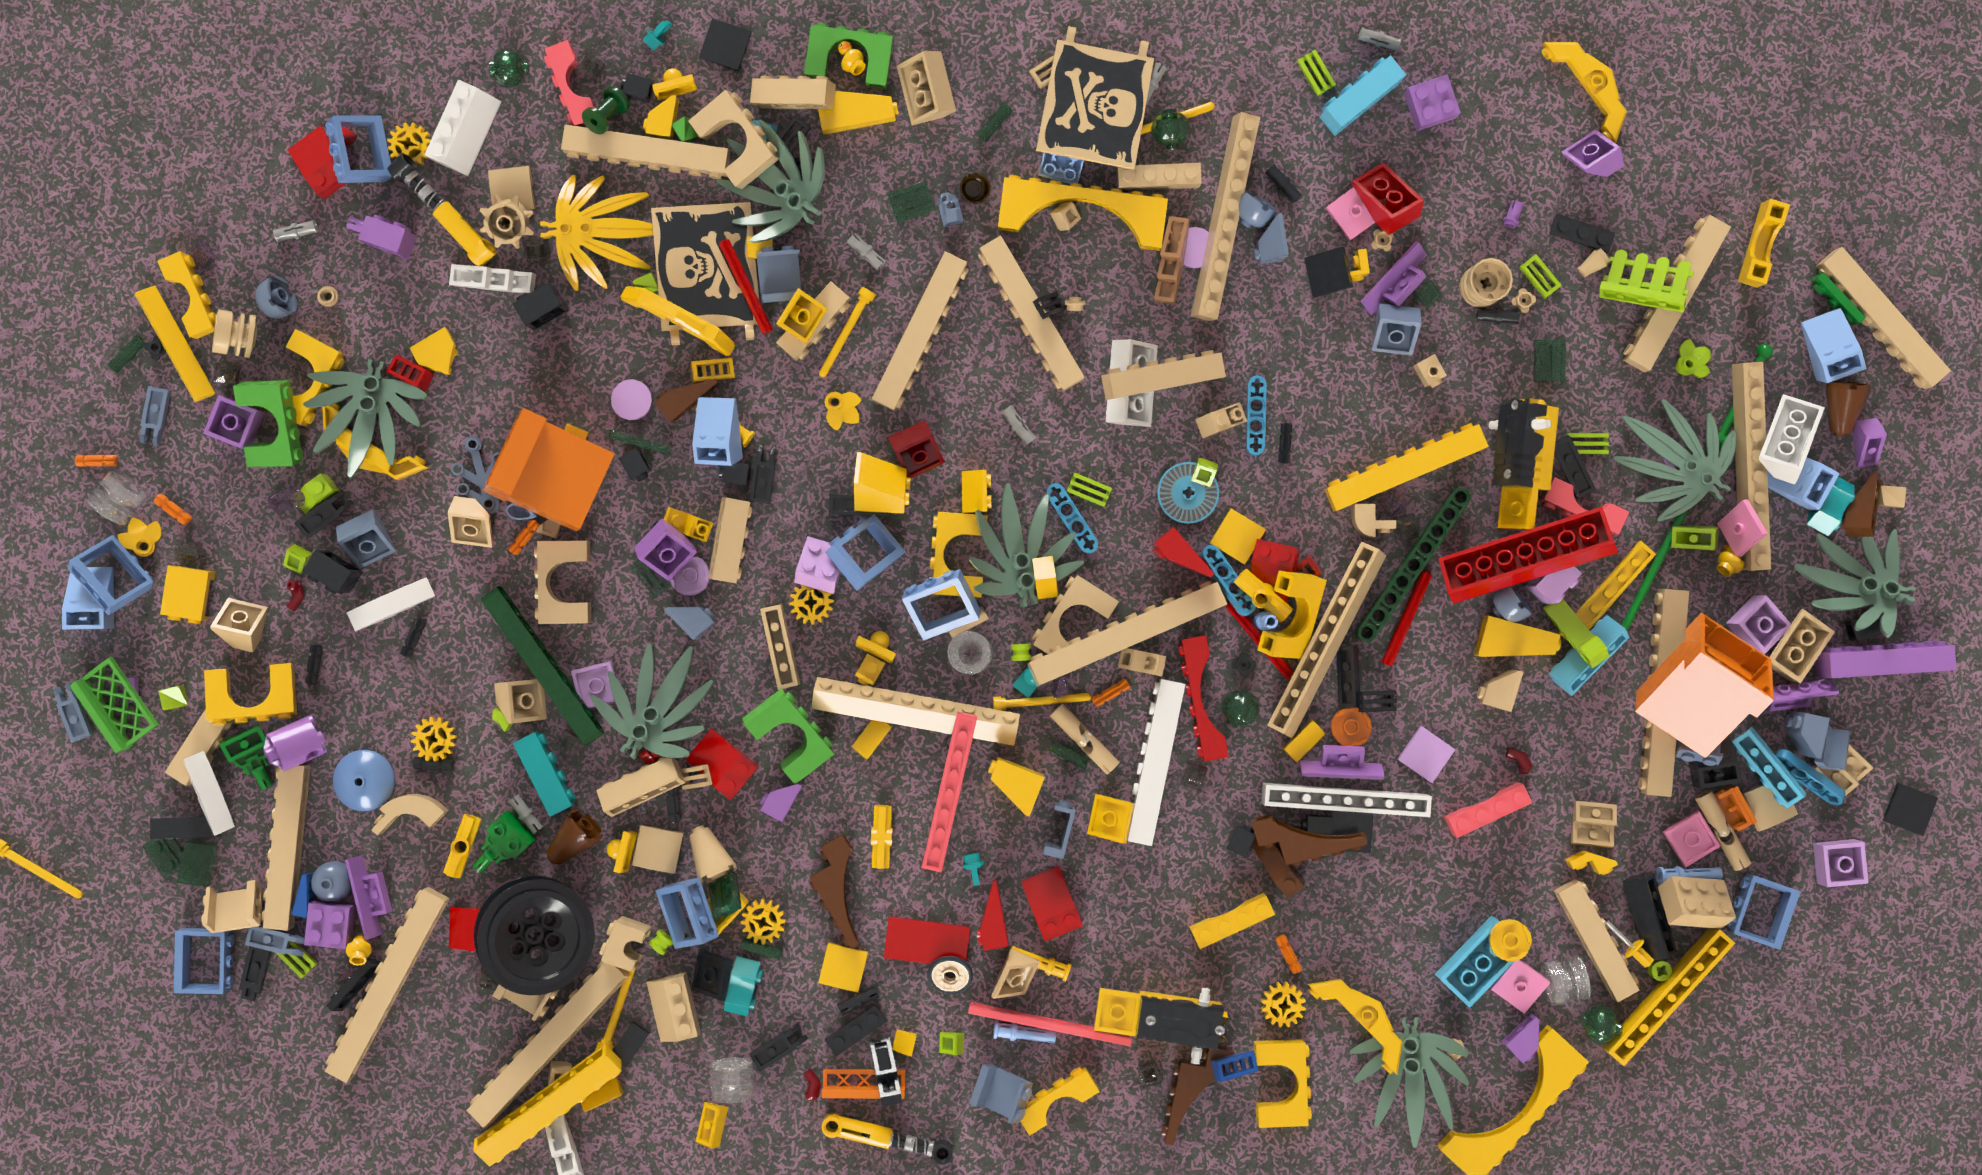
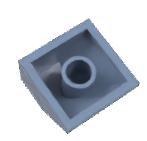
M1282 213L1275 217L1256 243V247L1253 248L1254 259L1258 260L1259 265L1283 261L1289 255Z
M667 607L664 610L693 640L700 639L716 623L713 619L715 617L714 613L708 608L704 610L702 607Z

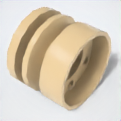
M1483 259L1465 271L1461 277L1459 286L1461 295L1467 303L1474 307H1488L1509 293L1513 282L1512 273L1508 266L1499 259ZM1482 281L1484 282V286L1486 287L1484 289L1482 288L1483 284L1480 283Z
M218 309L212 352L226 355L229 347L234 346L235 356H239L240 348H244V358H250L256 342V316L249 315L247 324L244 323L245 314L241 313L238 322L233 321L232 311Z

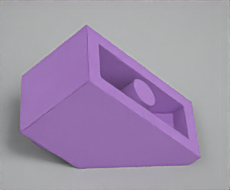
M1877 418L1858 420L1856 422L1853 440L1857 467L1874 466L1879 463L1887 433Z
M798 782L797 784L772 790L769 794L765 793L760 802L763 805L760 811L783 822L803 784Z
M1532 1013L1502 1040L1505 1046L1522 1063L1530 1061L1538 1050L1539 1019Z

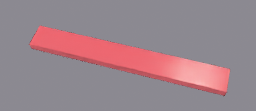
M957 711L923 859V869L942 873L978 716Z
M974 1002L969 1004L968 1014L1131 1046L1132 1038L1129 1035L1095 1031L1092 1026Z

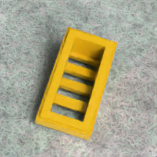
M732 358L691 361L690 363L693 384L713 379L717 381L735 379ZM724 363H726V365H727V373H728V374H725V375H724V372H723V365H722V364H724ZM718 364L719 375H715L714 365ZM710 365L711 376H707L706 366ZM697 367H701L702 377L698 376Z

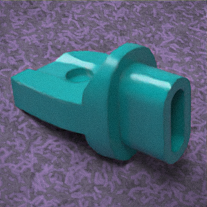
M666 20L659 23L654 32L647 29L646 32L648 34L644 37L643 41L655 51L660 44H665L661 37L673 24Z
M980 853L964 855L965 864L962 865L963 868L971 870L974 886L980 885L977 868L984 864V861L980 859Z

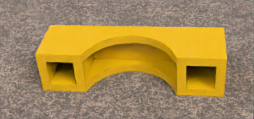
M1773 199L1761 203L1738 282L1756 288L1767 284L1772 267L1770 262L1771 249L1779 230L1785 224L1790 204Z
M179 251L158 260L157 262L165 280L172 283H181L189 292L190 305L188 311L182 317L189 337L199 339L213 333L217 315L211 311L209 306L211 300L201 287L203 286V281L193 269L195 267L193 258Z
M1261 893L1244 901L1240 906L1227 913L1207 918L1189 928L1198 947L1202 949L1272 917L1275 913L1267 896Z
M1086 1067L1074 1069L1070 1072V1077L1065 1080L1063 1078L1056 1080L1052 1084L1054 1087L1047 1091L1042 1089L1036 1093L1035 1099L1030 1102L1027 1101L1025 1116L1021 1123L1029 1136L1047 1125V1110L1056 1099L1072 1097L1083 1103L1100 1092L1099 1087Z

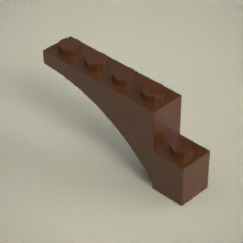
M1273 813L1253 818L1252 820L1258 846L1269 848L1275 846L1276 842H1279L1286 865L1298 866L1308 859H1312V861L1321 860L1324 858V855L1328 854L1337 856L1343 854L1344 850L1351 848L1353 851L1360 850L1368 842L1366 832L1349 835H1324L1307 832L1276 819Z
M842 833L821 846L822 851L820 854L825 862H830V865L811 875L809 884L815 893L818 892L820 894L822 907L830 911L832 915L830 920L835 928L839 927L842 935L840 936L846 946L849 945L853 949L859 945L860 941L853 929L848 914L845 877L848 858L854 850L845 834Z
M1219 1046V1050L1203 1048L1201 1061H1204V1063L1193 1064L1190 1060L1179 1059V1064L1175 1063L1173 1069V1076H1176L1175 1084H1171L1169 1089V1096L1172 1097L1171 1104H1167L1165 1109V1116L1168 1117L1167 1124H1163L1161 1129V1137H1164L1165 1144H1174L1177 1130L1189 1106L1198 1094L1215 1080L1211 1060L1234 1055L1232 1048Z

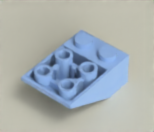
M1044 152L1038 176L1068 184H1078L1084 160Z
M1841 308L1801 322L1816 381L1829 383L1867 369L1862 349Z
M698 398L692 442L695 464L731 466L743 459L736 399Z
M1806 457L1796 484L1774 478L1767 470L1768 488L1809 511L1820 510L1840 473Z
M87 567L114 598V567ZM70 572L62 607V629L115 628L114 612L108 616Z

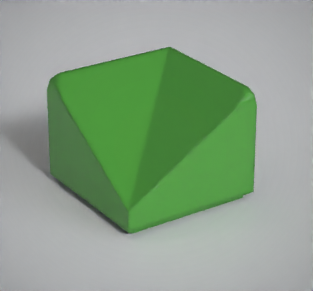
M685 116L673 123L672 127L681 142L692 143L700 137L689 123L691 118Z

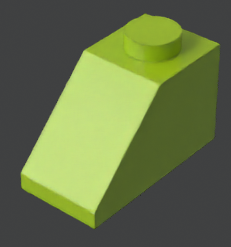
M320 473L306 483L294 499L302 511L307 514L324 500L330 499L338 493L339 489L328 475Z
M1701 525L1672 527L1671 548L1715 550L1718 547L1719 527Z

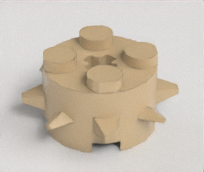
M495 194L494 205L490 208H480L479 210L485 216L484 227L480 229V232L487 233L491 239H494L496 248L501 244L512 243L518 249L520 248L519 239L522 236L534 234L529 228V217L534 213L525 209L519 202V196L517 195L512 199L501 200ZM505 218L510 220L509 225L503 222Z

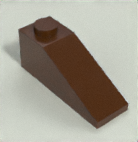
M713 379L670 389L668 392L664 390L656 397L658 400L655 404L671 423H674L698 403L699 397L707 396L720 383Z
M1878 472L1871 474L1855 496V499L1847 507L1845 517H1842L1841 526L1842 529H1845L1847 536L1874 537L1881 479Z
M1256 841L1253 847L1254 851L1287 899L1304 888V878L1292 864L1286 865L1282 850L1277 844L1265 848L1264 846L1259 847Z

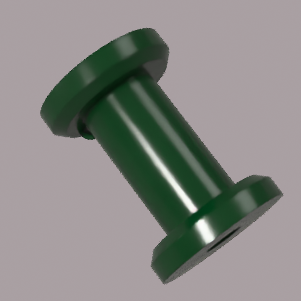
M608 87L604 91V101L597 108L588 107L582 112V120L585 126L595 134H604L609 127L608 120L615 113L624 114L630 107L627 96L616 87Z

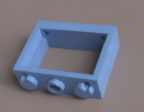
M332 116L326 122V135L329 136L330 140L329 152L333 156V171H335L338 183L386 182L392 177L387 170L391 161L381 116ZM342 127H367L375 170H350Z
M875 514L869 518L864 516L856 523L857 527L855 529L853 526L848 528L843 533L844 537L841 539L839 536L829 543L831 547L825 552L856 591L888 568L906 552ZM865 529L871 533L888 554V556L866 573L861 570L842 547Z
M114 535L69 560L68 570L108 616L152 588L153 578L149 572L141 568L138 559L134 555H130ZM109 551L139 584V586L116 600L85 566Z
M960 569L947 571L938 578L931 577L917 586L913 584L904 590L902 601L923 641L980 618L981 609ZM955 585L966 608L925 623L914 600Z
M1746 873V876L1742 877L1740 881V894L1733 901L1736 918L1726 925L1728 927L1727 931L1781 950L1801 891ZM1755 883L1783 892L1768 938L1740 929Z
M700 878L672 883L655 890L675 949L704 944L719 937ZM679 891L681 892L696 937L691 936L677 892Z
M181 928L175 931L174 993L225 994L230 991L234 984V977L231 976V968L234 965L231 947L234 945L235 937L232 934V930L210 933L206 928ZM191 936L220 937L219 984H190Z

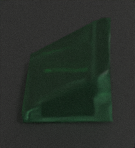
M1430 279L1413 294L1426 309H1429L1442 295Z

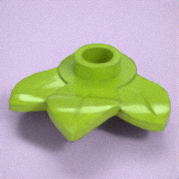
M1691 339L1684 341L1679 347L1680 358L1676 362L1677 372L1681 375L1688 376L1692 374L1697 378H1704L1710 373L1709 368L1705 365L1711 358L1710 349L1707 347L1696 348Z

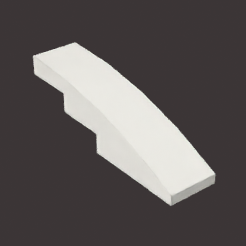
M451 264L449 285L530 294L535 288L536 274L483 266Z
M426 577L347 612V615L356 632L414 607L416 604L435 597V594Z
M202 751L183 759L191 778L190 781L198 796L197 799L214 836L235 827L205 752Z
M560 1115L550 1126H545L551 1156L555 1158L558 1175H584L565 1115Z

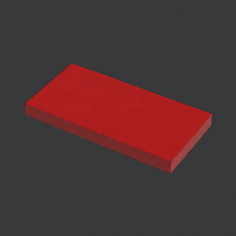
M889 916L883 958L932 964L940 957L956 956L966 961L970 927Z

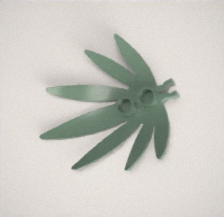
M759 120L768 140L778 150L776 154L780 158L779 161L790 177V180L774 164L758 177L772 188L775 194L751 185L740 189L735 187L729 180H716L723 187L747 199L769 206L781 207V210L758 213L732 221L735 224L749 226L775 223L749 239V242L752 243L771 240L786 233L802 217H804L807 223L814 225L815 221L808 211L819 216L822 214L812 204L819 195L824 180L825 164L822 149L817 147L812 172V160L804 134L798 131L803 179L801 180L797 165L788 148L775 131L763 120ZM728 138V144L740 157L746 146Z
M368 359L369 369L366 375L344 371H323L307 374L310 379L320 383L347 385L326 391L303 403L307 408L333 405L353 396L324 430L313 449L315 453H319L332 444L348 427L356 411L359 410L349 447V478L356 474L368 453L375 431L377 413H379L380 434L389 465H394L396 437L393 420L387 406L388 402L405 420L417 427L420 426L419 419L414 411L396 393L410 399H425L427 394L411 384L382 378V372L386 365L382 361H380L379 367L376 368L375 376L374 361Z
M1664 399L1661 400L1662 406L1673 427L1692 452V455L1662 431L1637 419L1623 416V421L1643 442L1661 457L1678 467V470L1647 459L1624 456L1613 457L1614 461L1638 472L1662 479L1683 482V485L1657 489L1635 498L1636 502H1658L1674 499L1686 494L1685 497L1667 507L1656 518V521H1664L1684 513L1696 505L1708 491L1713 494L1715 499L1721 501L1724 497L1719 494V490L1713 485L1717 488H1722L1726 492L1731 490L1729 486L1722 484L1719 478L1729 467L1736 448V432L1731 430L1719 453L1717 426L1712 414L1707 413L1706 457L1691 426Z
M1005 484L1001 505V527L1008 558L980 510L975 511L982 539L992 557L1004 570L1003 573L983 560L969 557L970 563L980 573L1000 582L979 584L974 587L975 591L989 596H1006L1018 592L1021 597V607L1028 606L1027 598L1031 600L1032 605L1038 604V599L1034 595L1036 583L1032 559L1037 558L1041 547L1047 519L1049 494L1043 495L1034 512L1028 531L1025 553L1022 528L1010 484ZM1073 532L1060 539L1048 549L1043 557L1053 556V562L1055 563L1066 551L1076 534ZM1074 561L1054 567L1056 582L1077 570L1084 564V561Z
M1894 529L1888 537L1884 551V564L1873 537H1860L1864 555L1874 574L1821 533H1818L1816 540L1825 554L1835 564L1857 578L1797 563L1794 565V568L1804 577L1823 588L1858 597L1821 599L1812 601L1811 604L1818 608L1833 611L1855 610L1870 605L1872 608L1857 620L1854 629L1859 631L1869 627L1882 613L1880 628L1883 635L1889 638L1896 625L1897 602L1912 605L1915 602V598L1909 597L1907 594L1912 595L1916 591V587L1905 588L1898 583L1900 559L1897 529Z
M650 643L647 644L639 673L635 715L632 713L629 699L622 685L611 671L608 672L610 688L623 719L606 702L594 695H590L593 704L608 724L628 738L627 744H624L620 751L626 754L627 750L632 748L633 751L630 757L633 760L636 759L638 751L642 747L663 757H687L690 753L686 749L672 744H665L664 742L682 741L699 734L705 729L704 726H691L663 732L686 717L702 701L713 685L712 680L705 683L664 718L677 699L687 677L693 654L692 646L688 647L673 666L657 691L651 705L648 707L654 678V656L652 645Z
M1403 1017L1404 1033H1394L1403 1042L1398 1074L1396 1075L1392 1072L1386 1078L1377 1106L1374 1127L1377 1128L1389 1111L1399 1089L1404 1069L1406 1071L1405 1099L1412 1145L1416 1148L1423 1127L1426 1104L1423 1069L1426 1070L1427 1078L1439 1109L1449 1129L1453 1130V1115L1449 1096L1442 1077L1430 1057H1433L1447 1072L1468 1086L1469 1081L1464 1072L1453 1059L1441 1050L1461 1056H1468L1469 1052L1462 1045L1448 1037L1434 1033H1420L1418 1029L1419 1017L1414 1018L1411 1033L1408 1017ZM1372 1037L1352 1048L1350 1053L1372 1052L1382 1049V1045ZM1381 1052L1361 1069L1355 1077L1354 1083L1369 1077L1382 1068L1381 1065L1384 1062L1380 1059Z

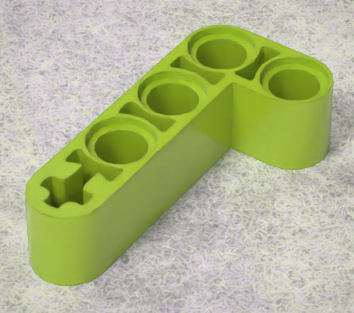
M1564 599L1557 604H1547L1542 608L1591 669L1609 657L1608 649L1597 635L1594 636Z

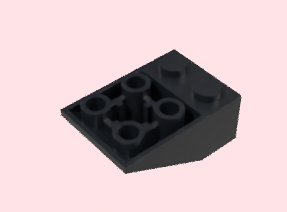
M1730 735L1721 742L1720 753H1723V758L1719 765L1708 766L1703 764V762H1689L1693 787L1703 789L1742 782L1739 761Z

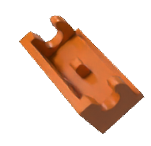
M1730 784L1714 793L1725 813L1726 823H1729L1733 830L1740 831L1757 823L1738 786Z

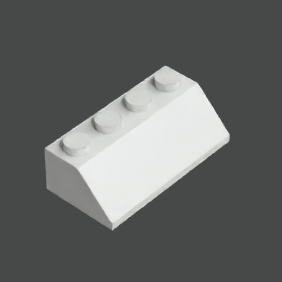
M458 80L425 156L434 162L469 176L501 101L470 84Z
M1132 339L1112 340L1110 369L1120 368L1121 371H1127V366L1139 364L1140 368L1146 367V362L1156 361L1158 345ZM1154 391L1107 400L1106 422L1151 427Z
M1783 394L1759 456L1760 462L1774 478L1796 484L1825 407Z

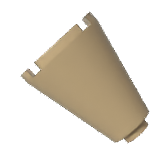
M702 825L692 830L693 833L690 835L696 875L697 878H700L702 885L703 881H706L707 884L728 876L729 873L726 871L733 869L734 872L738 869L735 862L709 827L704 828Z

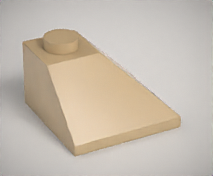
M454 496L448 510L451 542L492 548L493 538L490 515L476 499Z
M228 598L210 626L211 630L233 648L254 652L262 637L268 607Z
M1509 669L1485 682L1483 687L1480 686L1478 689V703L1512 712L1523 672Z
M537 679L494 683L496 704L509 724L547 719L545 691Z

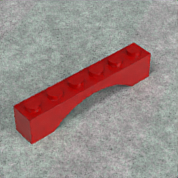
M1206 635L1180 639L1181 644H1177L1179 656L1184 658V664H1181L1183 677L1187 676L1188 680L1185 690L1187 697L1191 696L1192 704L1189 705V712L1191 717H1195L1196 725H1192L1194 737L1199 739L1200 745H1196L1198 757H1202L1204 762L1227 758L1229 755L1225 736L1210 722L1201 700V676L1210 656Z

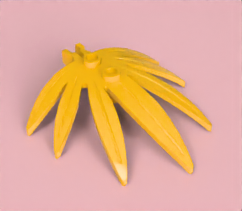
M572 175L566 181L557 199L556 221L552 223L540 221V226L556 229L547 233H541V238L556 237L560 265L575 291H579V280L571 254L587 275L600 286L608 289V285L597 266L580 249L581 245L617 263L644 270L651 269L647 263L633 254L612 244L593 239L594 237L623 239L654 236L652 223L624 218L592 219L593 217L605 215L649 197L647 192L611 197L579 212L600 188L605 177L600 176L591 181L577 194L573 201L576 176Z

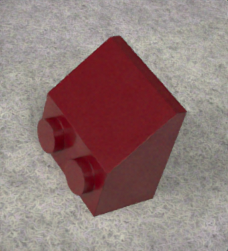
M926 420L888 437L901 466L907 469L908 478H914L945 463Z

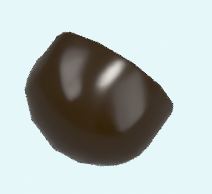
M971 173L964 176L961 180L959 192L963 200L968 203L980 204L986 201L990 195L991 184L983 174ZM979 188L978 193L972 195Z

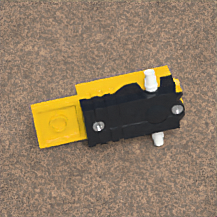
M1532 398L1511 399L1506 404L1500 405L1499 420L1489 422V428L1497 430L1496 458H1494L1495 469H1493L1494 479H1492V485L1502 487L1497 528L1518 530L1535 528L1538 490L1550 491L1559 408L1547 406L1544 400Z
M1100 988L1094 1030L1135 1036L1138 1039L1146 1038V1040L1166 1041L1167 1043L1192 1046L1191 1063L1200 1064L1203 1048L1219 1050V1043H1225L1226 1026L1224 1024L1228 1022V1016L1221 1002L1210 1001V989L1201 988L1199 999L1140 990L1139 993Z

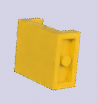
M168 565L160 614L167 615L168 620L180 621L181 618H187L188 623L201 624V621H207L209 616H205L210 580H215L216 572Z

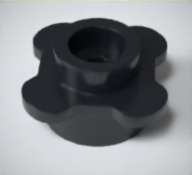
M157 335L154 336L150 343L147 342L144 345L145 350L150 352L151 358L154 360H159L160 356L167 353Z
M1243 652L1239 654V658L1236 661L1232 662L1231 667L1239 671L1240 676L1247 677L1248 672L1256 667V662L1248 658L1247 654Z

